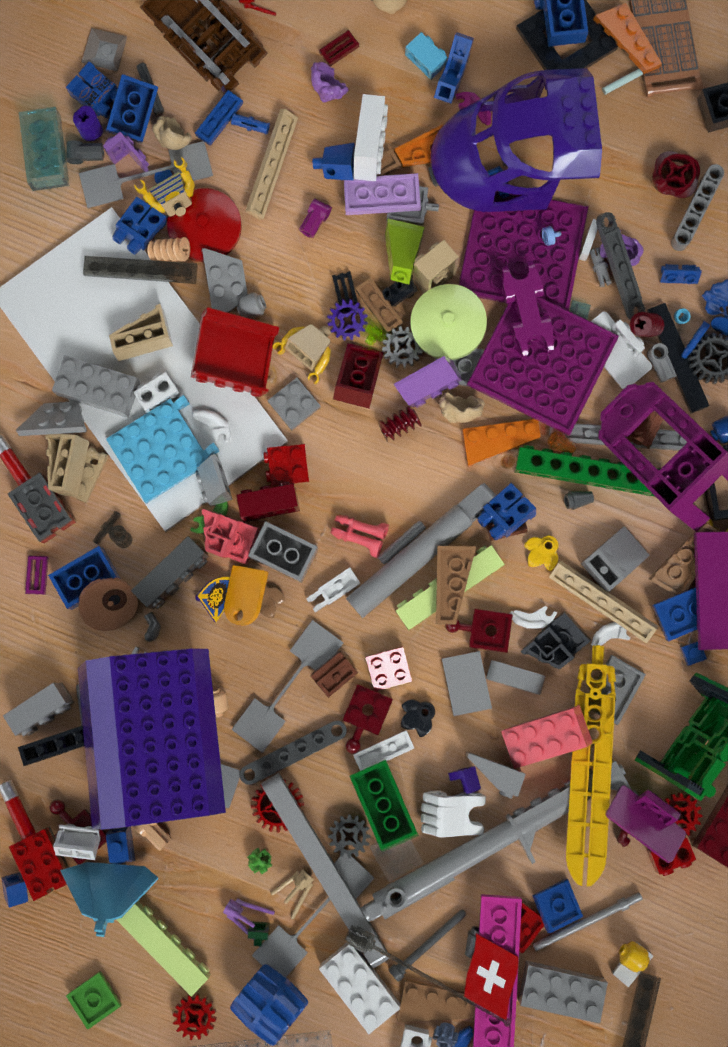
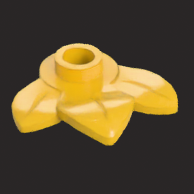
M547 535L543 538L532 537L526 541L524 546L531 551L528 556V566L537 567L544 564L548 571H552L559 559L556 552L559 546L557 539ZM551 542L552 548H546L545 543Z

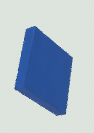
M564 879L532 895L547 933H552L583 917L568 879Z

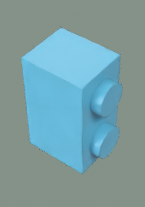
M422 32L405 47V56L430 80L446 66L447 55L445 51L441 48L438 49L434 45L433 40Z

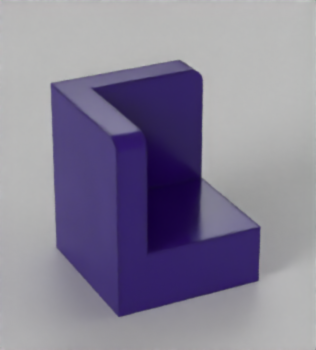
M475 766L448 773L450 781L461 780L463 791L466 794L481 790Z

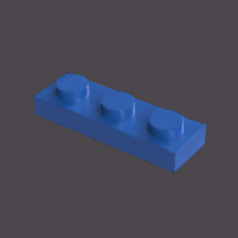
M228 90L197 129L195 135L211 146L230 122L233 114L243 105V100Z

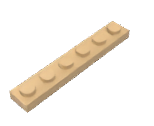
M280 109L245 212L259 220L264 219L298 117L286 109Z
M561 560L549 576L559 585L645 643L650 640L659 627Z

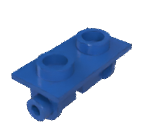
M665 264V266H661L662 277L660 283L698 284L702 270H700V267H696V265H682L681 269H679L678 265Z

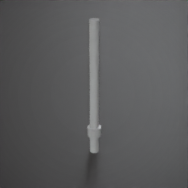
M640 892L626 899L623 897L617 900L618 903L533 943L535 951L620 910L623 912L629 909V906L643 900Z

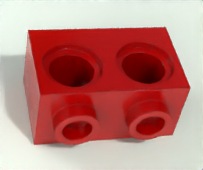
M686 836L680 848L685 849V856L678 858L676 854L674 860L661 866L659 864L660 857L650 849L647 850L656 873L667 876L674 873L673 869L678 867L683 869L692 865L696 857Z

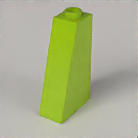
M388 218L385 239L390 280L405 284L410 283L414 270V261L418 256L423 238V226Z

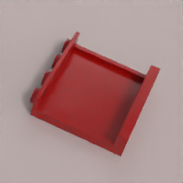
M207 307L201 316L190 377L195 378L200 383L211 382L216 387H230L235 392L246 391L255 397L265 395L269 392V389H266L274 338L279 333V327Z

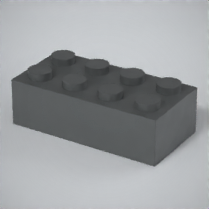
M187 536L131 591L147 608L159 609L165 604L166 601L164 599L169 594L171 596L180 589L178 586L183 581L187 582L193 577L194 574L192 572L197 568L201 569L208 562L206 559L209 556Z

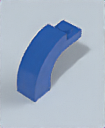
M456 32L445 69L438 81L434 98L450 104L453 102L470 57L473 37Z

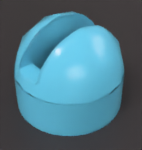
M684 308L677 310L673 316L674 321L678 324L687 323L690 320V312Z

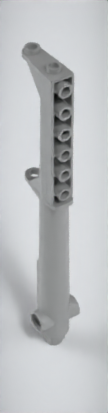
M612 760L610 789L618 791L624 785L631 790L624 777L626 774L624 768L614 760ZM592 768L589 769L588 792H592ZM570 780L564 783V787L560 789L554 788L547 792L548 796L543 799L538 797L532 800L529 807L516 809L513 812V816L507 814L505 816L507 821L397 881L389 883L383 889L372 894L374 900L361 907L367 921H373L382 915L384 919L389 918L454 881V877L517 840L532 864L536 861L530 852L535 832L569 812ZM394 892L400 893L395 899L390 897Z

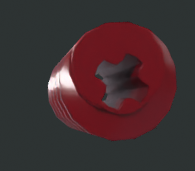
M638 312L633 315L629 324L631 332L636 336L654 337L660 335L664 330V320L655 313Z
M409 406L406 407V413L403 410H399V416L393 413V420L387 416L385 418L386 424L379 420L380 430L387 443V437H390L393 441L395 440V433L401 437V430L408 433L409 426L415 430V423L420 427L422 426L417 413Z

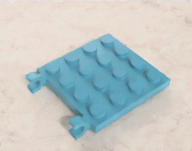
M184 395L174 403L171 399L165 401L106 439L146 504L198 472L197 467L211 455L220 452L215 443L209 445L205 450L198 443L179 412L182 408L190 405Z

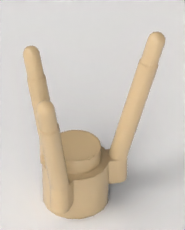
M303 869L301 872L296 871L292 877L271 892V895H274L295 880L294 884L296 887L284 900V903L287 904L299 889L304 890L290 917L292 920L295 918L306 895L313 886V877Z

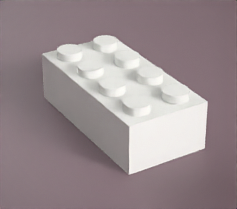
M367 94L362 96L354 153V179L376 181L377 174H381V159H383V144L385 143V129L387 128L388 117H384L388 114L385 96Z
M351 939L320 964L319 970L368 1034L373 1032L400 1009V1002Z

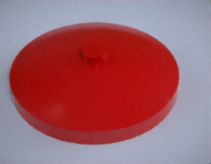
M209 188L195 189L191 197L192 204L185 208L186 213L183 216H177L176 214L171 217L168 216L167 231L169 238L181 239L186 237L190 243L188 259L196 262H204L203 248L228 255L235 248L241 236L242 221L239 210L227 195L218 190Z

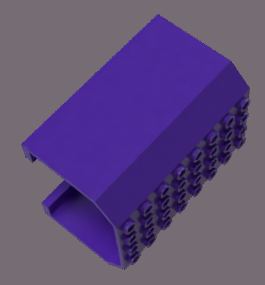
M191 648L109 656L87 660L78 667L92 829L122 828L226 813L209 649Z

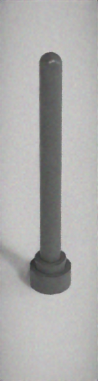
M460 910L401 964L392 965L388 969L392 976L398 982L405 977V970L466 916V912Z

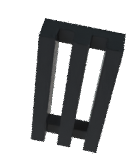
M351 272L340 273L337 276L332 275L339 305L342 304L337 280L341 279L346 303L349 301L345 278H348L355 304L357 297ZM350 307L343 308L341 311H347Z

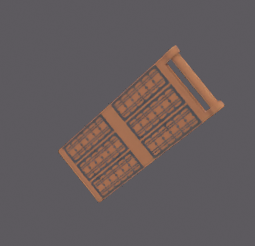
M630 0L632 14L662 63L660 68L646 74L643 73L646 97L691 89L696 91L702 90L703 82L698 66L687 1ZM694 77L693 82L653 87L651 84Z

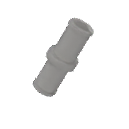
M596 248L597 256L594 249L590 250V255L594 264L593 271L597 274L600 287H605L603 280L605 279L608 286L612 283L607 271L608 264L600 256V248Z

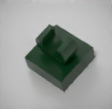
M251 921L255 926H249L248 939H254V946L262 947V941L268 940L270 923Z

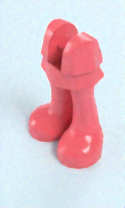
M337 515L334 521L348 526L345 532L332 527L330 533L339 540L350 541L368 548L370 555L378 558L383 542L353 533L354 529L384 540L389 524L370 525L357 521L354 518H349L347 515Z

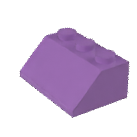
M443 356L394 383V385L409 406L418 408L426 403L425 400L431 397L434 399L442 395L443 390L447 388L451 390L459 385L458 382L462 381V378L453 360Z

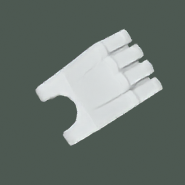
M441 790L423 793V801L425 803H422L421 811L426 813L421 814V822L425 823L421 827L422 833L436 837L481 835L484 833V826L480 822L471 821L468 815L473 807L485 804V795L475 792L469 794L463 792L455 796H447Z

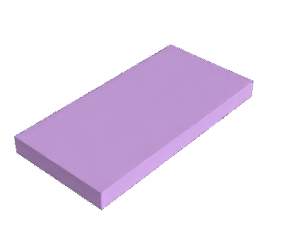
M418 173L377 176L376 181L344 180L346 215L421 211Z

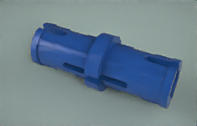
M236 113L232 116L231 125L246 128L250 132L253 130L266 135L269 132L270 123L256 120L252 116L245 117Z

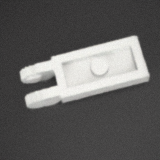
M348 568L318 588V591L306 599L308 602H312L322 594L325 601L313 608L317 612L361 583L351 568Z

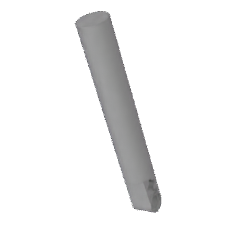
M485 483L481 484L350 594L346 600L364 618L437 555V546H448L467 530L483 512V506L497 495Z

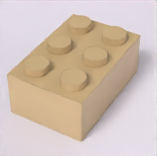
M445 240L440 243H434L427 254H421L414 261L413 282L423 293L433 287L445 284L456 275L459 256Z

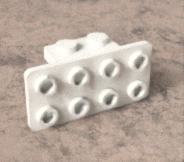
M607 312L600 313L591 321L619 335L604 368L622 389L627 385L634 384L652 369V364L642 354L645 349L643 341L638 336H634L626 322L623 323L621 319L615 322Z

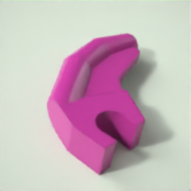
M461 92L455 95L456 100H464L463 103H459V109H463L481 99L473 92ZM490 111L478 113L477 116L483 124L487 126L491 124L492 114Z

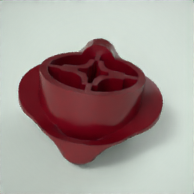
M673 151L663 152L655 161L652 175L653 186L664 195H671L677 198L690 197L698 186L700 165L690 155L679 154ZM674 162H681L684 165L678 166ZM666 165L669 174L663 179L661 169ZM689 170L691 181L686 184L684 174ZM673 173H675V174L680 173L679 177H678L677 175H676V176H672ZM676 184L678 188H673L668 185Z

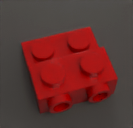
M305 444L269 447L267 452H264V462L269 464V471H266L267 483L271 482V486H276L282 482H290V484L309 482Z

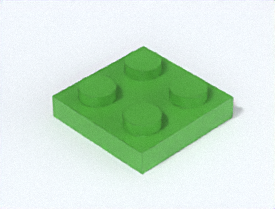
M101 971L66 995L87 1030L122 1006Z

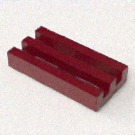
M348 30L321 48L319 54L323 56V59L331 67L359 47V43ZM348 37L350 38L349 40H347V41L344 42L343 44H340L338 47H336V49H334V50L331 51L330 53L326 54V52H328L329 50H331L333 47H335L336 45H338L339 43H341L342 41H344V40L347 39Z

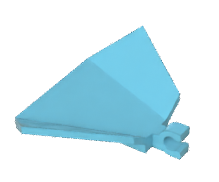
M86 862L60 870L81 914L92 918L96 922L94 931L98 937H105L107 924L114 923V920L122 918L158 880V877L145 866Z

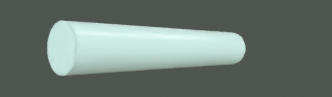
M637 69L603 87L602 91L606 95L643 75V72Z

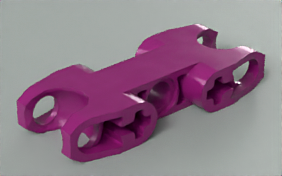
M533 261L527 262V277L522 280L512 277L507 266L501 268V290L505 304L514 302L518 322L511 323V332L521 358L527 357V344L532 339L541 341L547 353H551L554 350L553 327L550 316L540 317L536 298L543 297L544 292L541 277Z

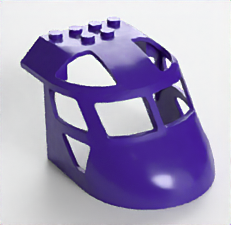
M587 68L541 70L526 73L459 110L439 130L431 149L432 171L440 188L456 203L476 211L545 210L548 208L560 180L599 178L602 142L594 76ZM536 77L528 85H517L524 79ZM545 86L547 97L540 98ZM495 96V100H494V101H487V100H489L490 98H492V97ZM492 111V126L475 134L478 113ZM494 135L497 151L503 162L508 166V169L494 175H489L481 163L477 143ZM550 135L553 141L552 171L535 169L521 162L512 152L509 144L527 138ZM521 175L533 179L548 180L541 187L537 188L516 187L505 183ZM496 191L521 195L507 202H494Z

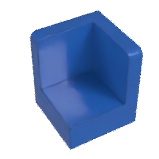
M20 872L1 877L4 898L9 908L28 902L27 887Z

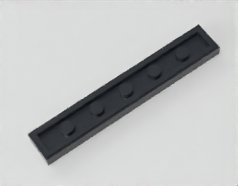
M666 303L648 309V313L658 314L664 320V330L657 337L660 343L668 348V356L677 375L675 379L690 414L709 407L710 405L698 377L693 375L694 368H689L691 361H688L689 357L686 359L681 357L685 347Z

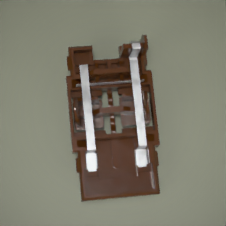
M146 0L140 6V9L154 22V26L161 33H165L163 35L164 39L206 82L210 80L211 84L224 95L228 90L231 92L239 85V82L233 76L243 65L249 62L256 68L260 61L268 54L263 48V44L256 37L253 38V31L223 0ZM211 14H213L214 16L207 21V30L203 25L198 23L200 19L205 21ZM194 25H196L199 29L202 30L203 34L201 36L195 33L193 36L190 37V35L195 31L193 29ZM213 35H215L224 44L221 46L219 42L213 37ZM208 39L217 46L218 50L216 52L212 51L211 47L206 43Z

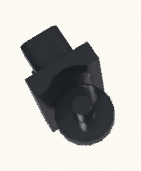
M412 275L409 284L395 281L390 287L382 290L385 300L390 301L391 306H396L406 298L413 297L418 289L413 282Z

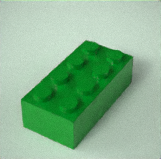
M386 760L350 775V779L382 852L419 836Z

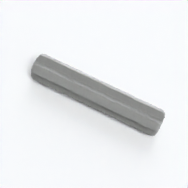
M421 521L415 523L378 556V559L383 564H386L425 530V525Z

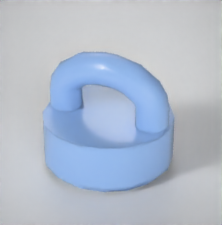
M551 226L542 229V238L547 246L554 245L555 237H559L562 234L560 231L554 232Z

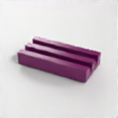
M28 555L25 594L46 595L48 556ZM33 560H36L34 590H31ZM41 560H43V563H42V576H41V589L39 590L40 565H41Z

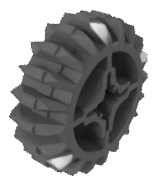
M711 333L710 337L705 334L703 339L701 338L689 354L691 357L688 358V361L693 362L689 365V368L695 369L693 375L697 373L700 375L698 380L704 377L705 383H709L711 380L712 384H716L717 381L723 383L725 379L728 380V337L723 340L722 334H719L717 338L715 333ZM715 346L721 348L723 351L717 350ZM705 347L706 357L700 360V351ZM711 356H712V358H715V357L718 358L716 361H715V359H712V360L710 359V360H708ZM727 357L726 369L722 371L721 361ZM704 366L710 367L712 371L707 370Z

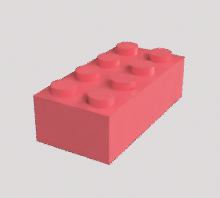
M580 705L511 726L501 731L514 769L576 751L593 743Z

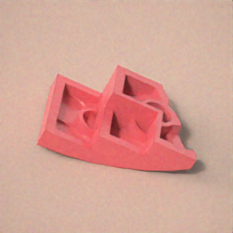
M202 509L205 524L203 530L206 537L205 551L222 558L228 557L243 564H248L250 559L248 555L257 539L260 528L211 510Z

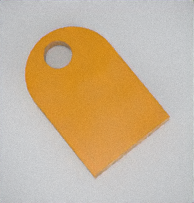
M232 566L224 603L225 615L231 623L246 626L257 619L261 610L268 571ZM242 611L243 618L239 621L237 616Z

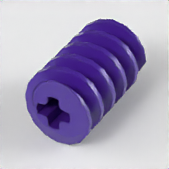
M84 105L74 113L73 122L84 140L95 141L103 134V128L99 119L90 106Z

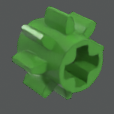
M259 848L252 851V854L247 856L249 859L248 867L254 873L260 871L263 874L272 866V856L266 849L260 852Z

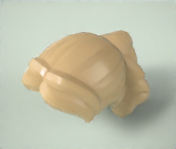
M160 116L157 123L152 127L155 137L163 148L180 150L191 142V134L187 132L185 135L180 128V124L174 118L170 119L169 117Z
M446 392L441 397L439 405L442 408L441 413L443 417L450 423H467L482 415L485 402L483 399L474 396L463 399L460 396L456 397Z

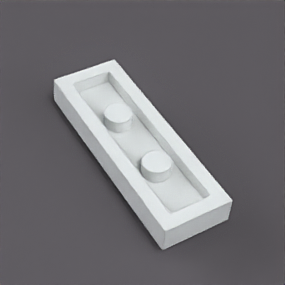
M407 730L353 754L361 771L379 762L388 761L414 749Z

